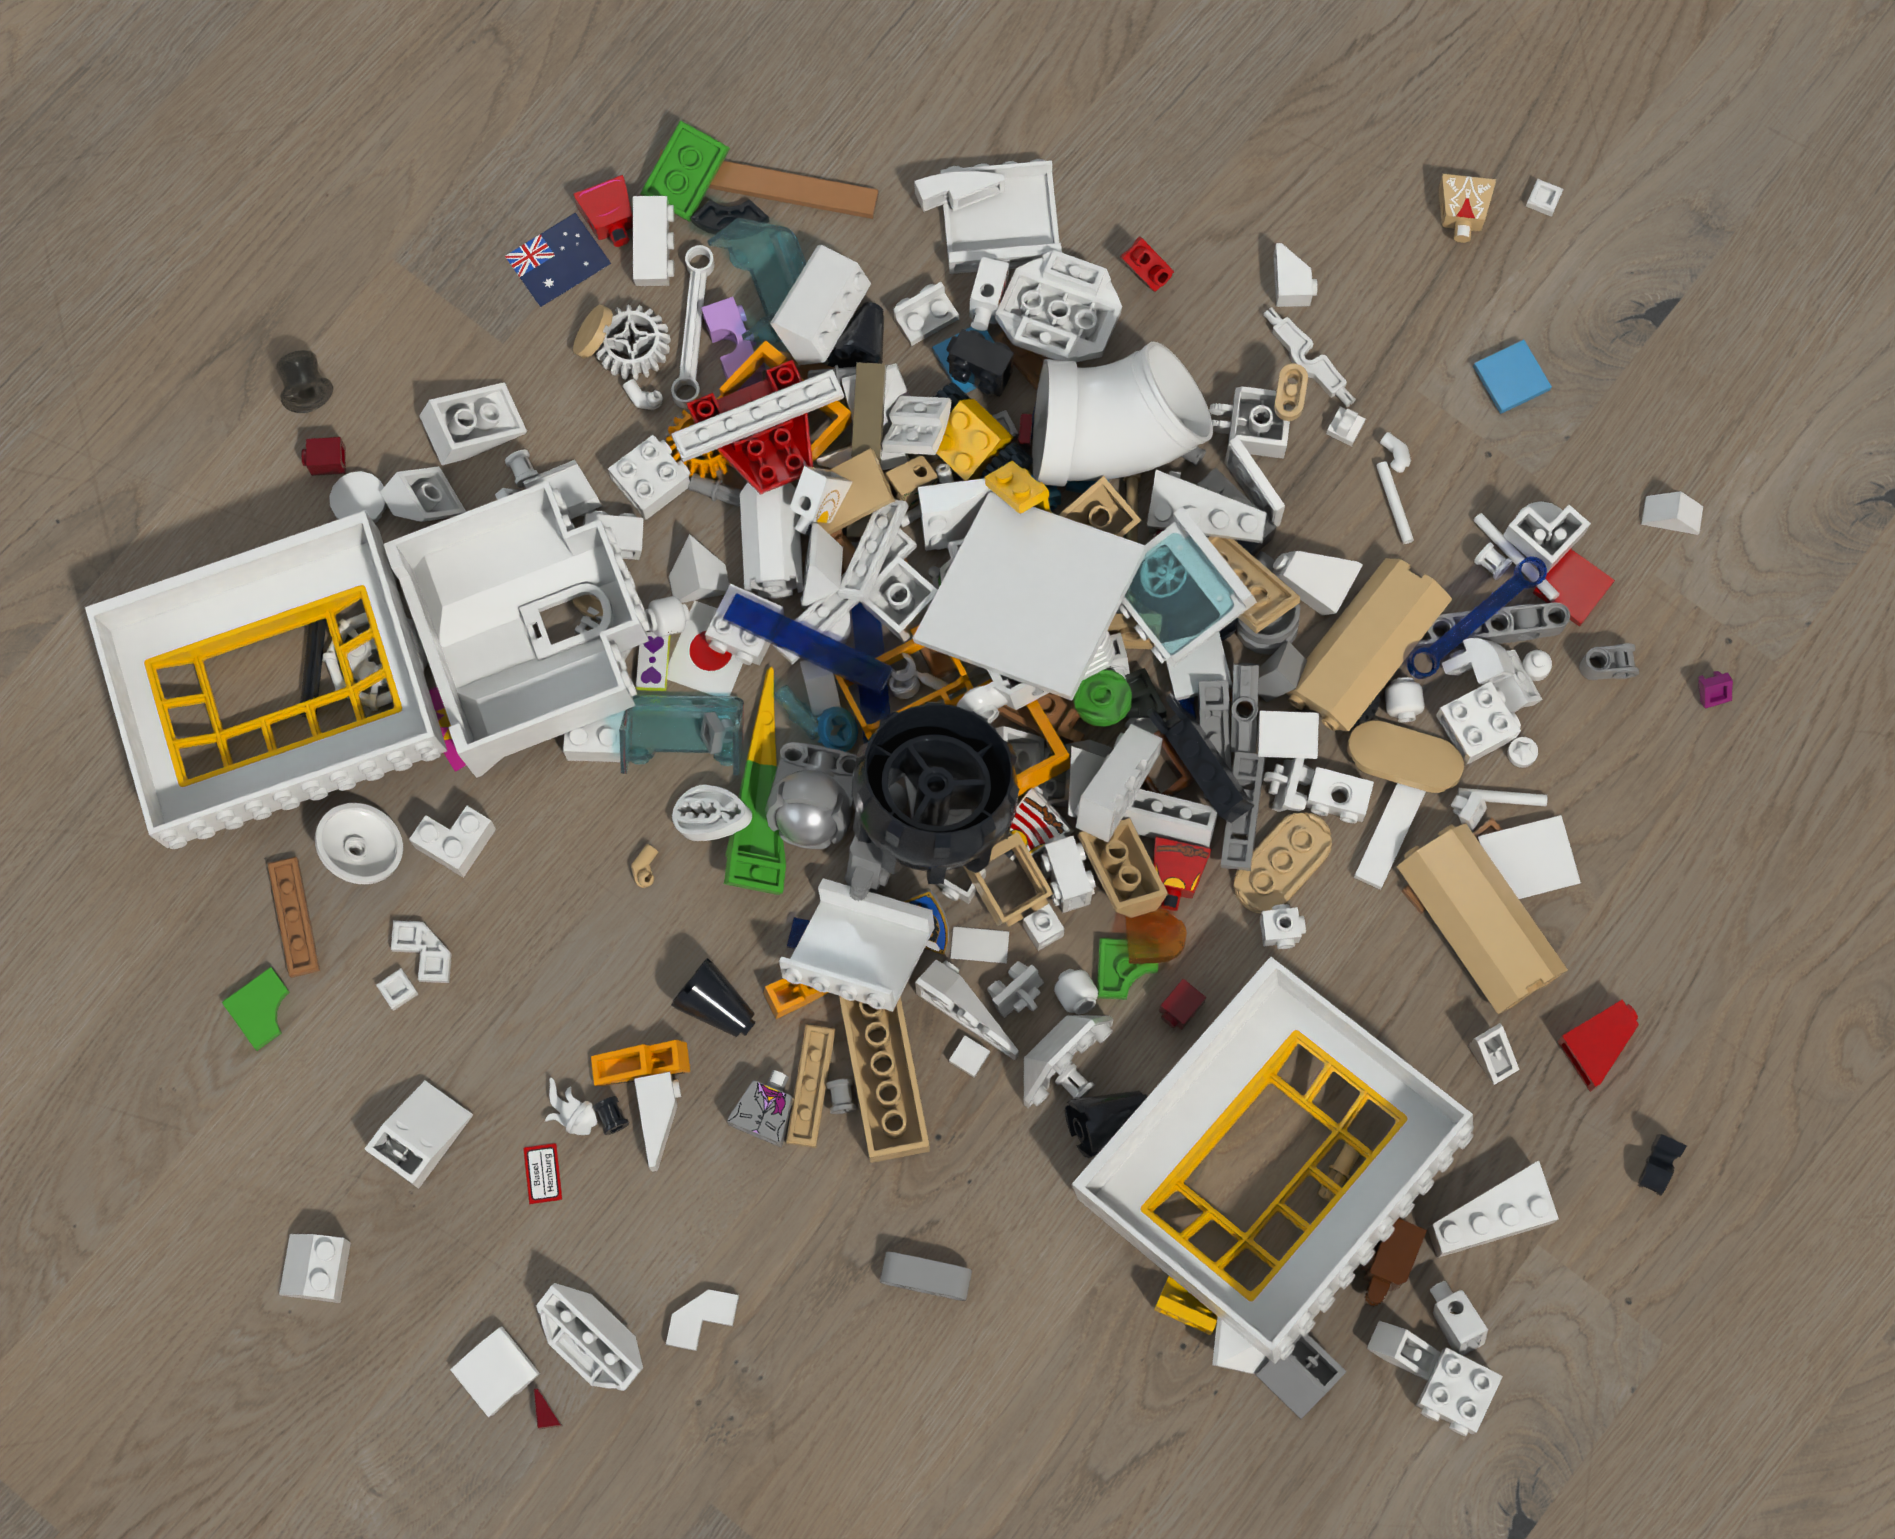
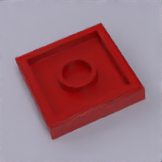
M1570 549L1544 577L1560 595L1551 602L1537 587L1534 589L1533 594L1546 603L1556 602L1564 604L1570 611V620L1580 627L1615 580Z

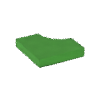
M1100 938L1097 981L1098 998L1127 1000L1129 988L1136 979L1145 974L1158 972L1159 941Z
M270 967L225 999L222 1004L254 1049L258 1051L282 1034L277 1023V1011L281 1001L290 992L274 969Z

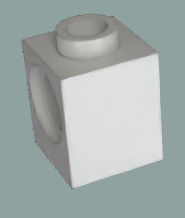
M1050 904L1023 919V927L1038 951L1064 936V927Z

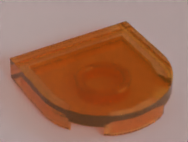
M1158 908L1156 911L1132 918L1124 915L1129 964L1164 963L1173 960L1183 951L1187 936L1186 927L1181 920L1169 914L1168 910Z

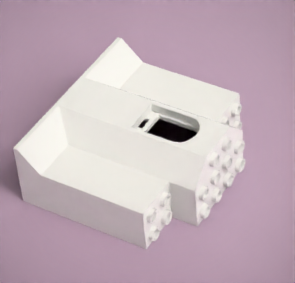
M549 481L383 544L391 568L400 581L451 726L448 728L456 751L476 778L486 773L505 756L636 706L632 696L637 695L632 679L629 677L627 670H625L627 665L621 652L648 642L649 639L646 631L651 629L644 614L645 610L640 597H638L635 590V583L621 556V549L611 527L605 528L601 519L575 529L569 518L570 513L564 498H562L558 488L552 489ZM589 594L595 596L603 608V619L600 625L551 645L540 612L576 597ZM534 624L538 625L542 637L537 638L533 627Z

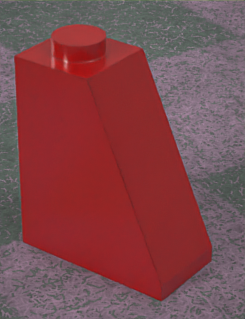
M1623 999L1570 1030L1557 1040L1590 1092L1602 1083L1639 1026L1636 1021L1638 1020L1636 1011L1630 1004L1626 1005Z

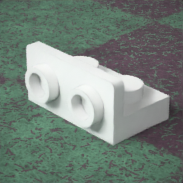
M942 282L936 285L929 284L920 291V294L911 299H902L893 309L894 321L910 346L959 320V314L945 294V287Z

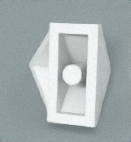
M689 534L669 574L672 595L678 598L681 603L725 595L729 587L726 565Z

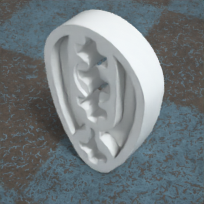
M699 785L689 789L678 799L673 809L672 820L676 829L687 839L692 841H709L732 835L746 828L752 820V811L735 794L717 786ZM693 809L696 813H699L698 817L690 811ZM705 810L708 814H710V816L708 817L705 813L702 812Z

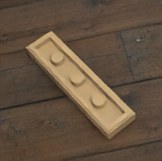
M806 1024L786 1139L787 1144L817 1147L827 1087L826 1083L828 1081L836 1033L834 1028Z

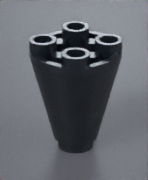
M865 302L855 312L828 356V366L835 368V365H838V368L856 367L857 363H883L884 311L881 306L873 302Z

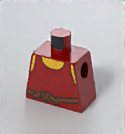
M1156 837L1153 848V865L1168 892V895L1161 903V908L1178 911L1181 897L1193 898L1208 862L1211 849Z

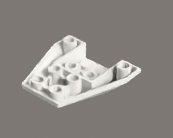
M1067 1015L1024 1057V1105L1027 1108L1033 1103L1039 1106L1049 1095L1046 1090L1049 1088L1050 1078L1056 1072L1061 1075L1072 1064L1071 1060L1077 1051L1082 1054L1096 1041L1100 1044L1105 1041L1113 1032L1110 1028L1113 1024V1019L1110 1016Z

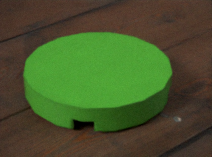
M1104 669L1082 680L1073 701L1077 714L1085 722L1094 726L1106 727L1116 724L1126 717L1132 704V692L1126 679L1121 674L1113 670Z

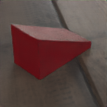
M534 1389L537 1427L539 1429L563 1426L539 1389Z

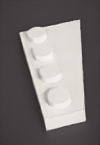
M1156 470L1147 522L1148 528L1165 530L1177 521L1173 513L1183 506L1205 536L1263 543L1266 512Z

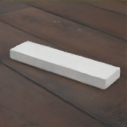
M894 499V502L872 513L842 579L841 589L837 591L839 597L866 603L908 509L906 501Z
M1397 783L1354 878L1381 890L1426 791Z

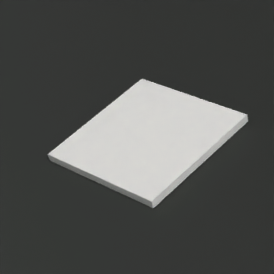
M989 492L913 636V641L916 644L1072 701L1148 551L1147 547L1036 507H1032L1019 514L998 495Z

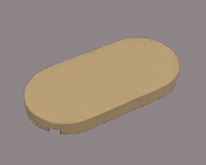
M1373 720L1358 725L1352 731L1347 745L1349 757H1352V760L1355 762L1354 765L1362 772L1426 792L1440 793L1450 787L1453 788L1459 782L1464 770L1463 757L1459 750L1450 742L1383 721Z
M1293 813L1284 817L1253 850L1251 871L1237 869L1235 874L1234 891L1237 899L1245 908L1261 914L1262 911L1272 910L1273 906L1286 904L1329 856L1332 839L1330 829L1325 821L1312 813Z

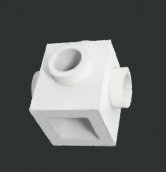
M1288 904L1276 905L1272 907V910L1262 911L1260 915L1263 946L1277 945L1278 949L1295 947V943H1299L1302 937L1301 934L1306 933L1304 916H1299L1298 907L1290 908Z

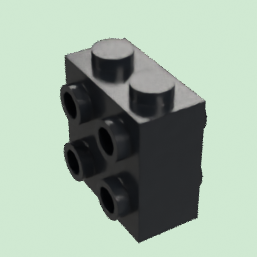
M961 329L958 337L953 336L947 347V352H949L947 357L949 373L960 383L966 384L969 382L977 386L986 395L992 396L995 394L1000 397L1013 373L1014 352L1003 343H992L986 340L977 331Z

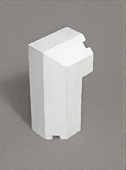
M747 482L740 493L744 588L751 593L752 591L758 592V596L764 599L790 597L793 595L792 590L796 588L798 593L803 591L801 533L795 529L800 515L790 509L796 488L791 483L760 495Z

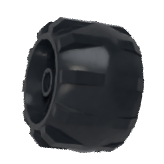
M925 702V705L911 707L899 713L891 712L880 720L879 728L872 734L868 742L860 746L856 758L851 797L855 806L853 829L858 841L865 843L873 842L883 852L881 867L894 875L903 866L925 871L928 884H944L946 871L965 866L972 872H980L989 865L992 848L999 840L1008 839L1012 820L1018 805L1019 788L1015 771L1017 756L1012 745L1001 738L996 729L988 723V718L976 711L971 712L957 706L942 704V702ZM907 776L917 790L912 819L899 810L889 792L890 786ZM976 809L964 820L943 826L948 820L950 810Z

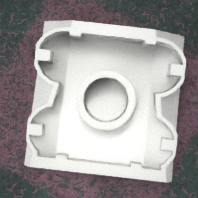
M575 460L522 481L526 489L545 481H549L553 490L558 488L567 505L570 520L580 515L585 516L586 513L590 514L596 508L602 506Z

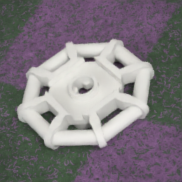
M366 612L346 620L342 618L338 622L343 643L348 634L352 639L360 635L356 632L355 628L369 623ZM407 618L424 672L429 662L414 620ZM374 638L347 655L355 683L382 668V664L376 665L374 661L370 662L373 654L378 652ZM332 640L327 652L323 653L322 661L326 662L335 687L334 691L345 688L346 683ZM386 678L370 687V695L361 692L359 695L362 705L370 707L371 711H378L379 707L393 702L390 691L380 694V689L388 686Z

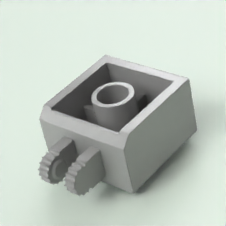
M855 834L849 848L850 854L845 881L848 886H851L850 897L859 902L867 897L868 892L877 894L880 885L885 887L890 872L881 867L883 852L873 842L865 843L858 841Z

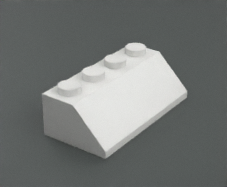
M817 245L770 323L798 365L823 363L827 360L871 285V282L857 262L823 245Z

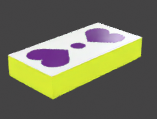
M647 632L649 641L639 645L636 688L637 690L666 691L671 635L659 637L654 632Z

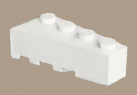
M1132 724L1125 733L1121 732L1119 734L1113 751L1105 757L1101 768L1081 795L1074 813L1078 816L1076 828L1109 842L1159 757L1163 738Z
M1535 1162L1433 1223L1428 1228V1232L1437 1258L1556 1222L1559 1218L1540 1162Z

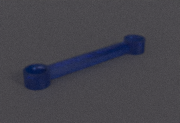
M1527 557L1519 562L1514 569V575L1430 647L1420 648L1408 657L1407 669L1409 673L1417 679H1426L1435 674L1439 669L1440 660L1463 642V640L1469 637L1525 588H1534L1545 580L1547 575L1545 563L1537 557ZM1524 563H1531L1537 567L1539 571L1537 581L1529 582L1523 577L1521 569ZM1423 653L1430 657L1432 660L1430 672L1422 673L1416 669L1414 665L1416 654Z

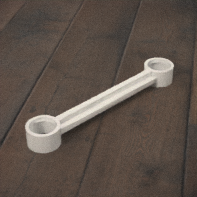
M702 245L690 248L685 256L690 280L679 378L673 382L671 387L675 404L684 409H688L687 403L701 398L700 387L696 381L703 317L701 307H704L707 276L714 270L713 254L709 248ZM697 255H705L710 260L709 264L701 269L692 267L690 261ZM684 385H690L696 389L695 395L688 400L678 398L676 391Z

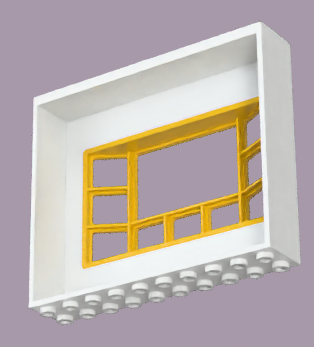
M366 511L85 607L148 833L166 848H182L187 845V841L196 838H210L215 835L216 831L225 828L228 830L243 826V822L253 818L255 820L268 818L272 815L271 812L279 809H294L300 805V802L308 799H323L328 796V792L337 789L341 791L349 790L355 787L357 782L366 779L368 781L380 779L386 772L409 769L412 767V763L420 760H435L441 756V753L447 751L391 566L383 546L380 531ZM362 599L370 628L344 644L336 620V614ZM326 619L346 687L223 729L204 661L318 620ZM374 638L382 668L355 683L347 655ZM194 664L202 692L189 696L164 698L156 670ZM386 678L394 708L366 718L359 695L362 691ZM350 697L357 721L322 733L315 712L316 708ZM205 703L213 733L177 739L168 709ZM305 712L313 737L277 748L271 725ZM261 728L268 752L233 764L227 740ZM217 743L224 767L188 779L179 749Z
M1270 957L1075 1179L1072 1186L1080 1202L1276 1364L1280 1358L1285 1360L1295 1348V1345L1292 1343L1300 1334L1304 1337L1315 1325L1313 1319L1320 1310L1325 1313L1335 1301L1333 1295L1340 1287L1345 1289L1355 1277L1353 1271L1361 1263L1364 1266L1370 1261L1375 1253L1373 1250L1375 1245L1380 1240L1385 1242L1395 1230V1227L1392 1225L1399 1217L1404 1219L1408 1216L1415 1206L1412 1202L1419 1193L1424 1196L1434 1184L1432 1178L1439 1170L1442 1173L1447 1170L1454 1160L1452 1154L1458 1147L1464 1149L1474 1136L1471 1133L1474 1128L1473 1114L1274 958ZM1298 1044L1324 1063V1068L1305 1095H1301L1277 1075ZM1333 1071L1360 1092V1095L1340 1123L1335 1122L1312 1103ZM1269 1084H1273L1332 1131V1133L1247 1232H1242L1186 1186L1184 1182ZM1368 1100L1374 1102L1396 1121L1374 1151L1370 1150L1347 1131ZM1339 1140H1343L1366 1158L1342 1188L1317 1168V1165ZM1308 1176H1312L1335 1195L1311 1224L1285 1204ZM1174 1192L1181 1193L1203 1212L1180 1233L1153 1212ZM1278 1212L1304 1232L1280 1261L1254 1241L1255 1237ZM1210 1220L1215 1221L1238 1240L1216 1262L1212 1261L1188 1241ZM1245 1249H1249L1272 1268L1264 1280L1252 1291H1248L1224 1271V1268Z

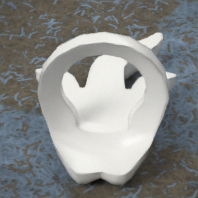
M550 1078V1103L560 1114H549L545 1122L556 1120L565 1126L566 1131L570 1134L589 1135L591 1128L597 1125L592 1103L589 1101L582 1103L575 1099L571 1094V1086L565 1092L566 1099L569 1101V1103H566L558 1097L555 1081Z

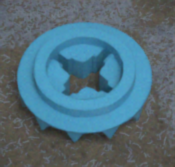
M831 707L823 710L822 715L817 718L818 727L814 730L819 734L820 739L818 742L822 743L826 748L844 752L850 750L858 736L857 723L852 714L842 707ZM842 725L837 735L833 736L830 734L834 729L833 726Z

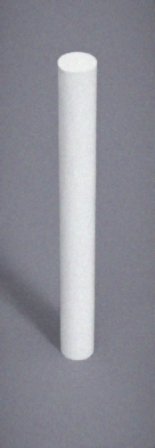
M1482 513L1475 517L1474 522L1513 560V563L1551 602L1560 595Z

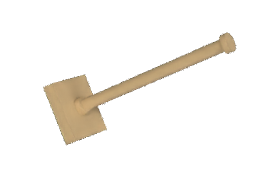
M1140 473L1124 477L1126 482V503L1137 515L1138 482L1141 481ZM1138 524L1126 533V539L1137 542ZM1129 586L1125 598L1137 612V595L1132 593ZM1115 614L1107 631L1110 635L1121 633L1125 649H1152L1155 647L1150 638L1144 641L1134 629V626L1138 623L1133 616L1127 619L1124 614ZM1139 614L1160 641L1162 615Z

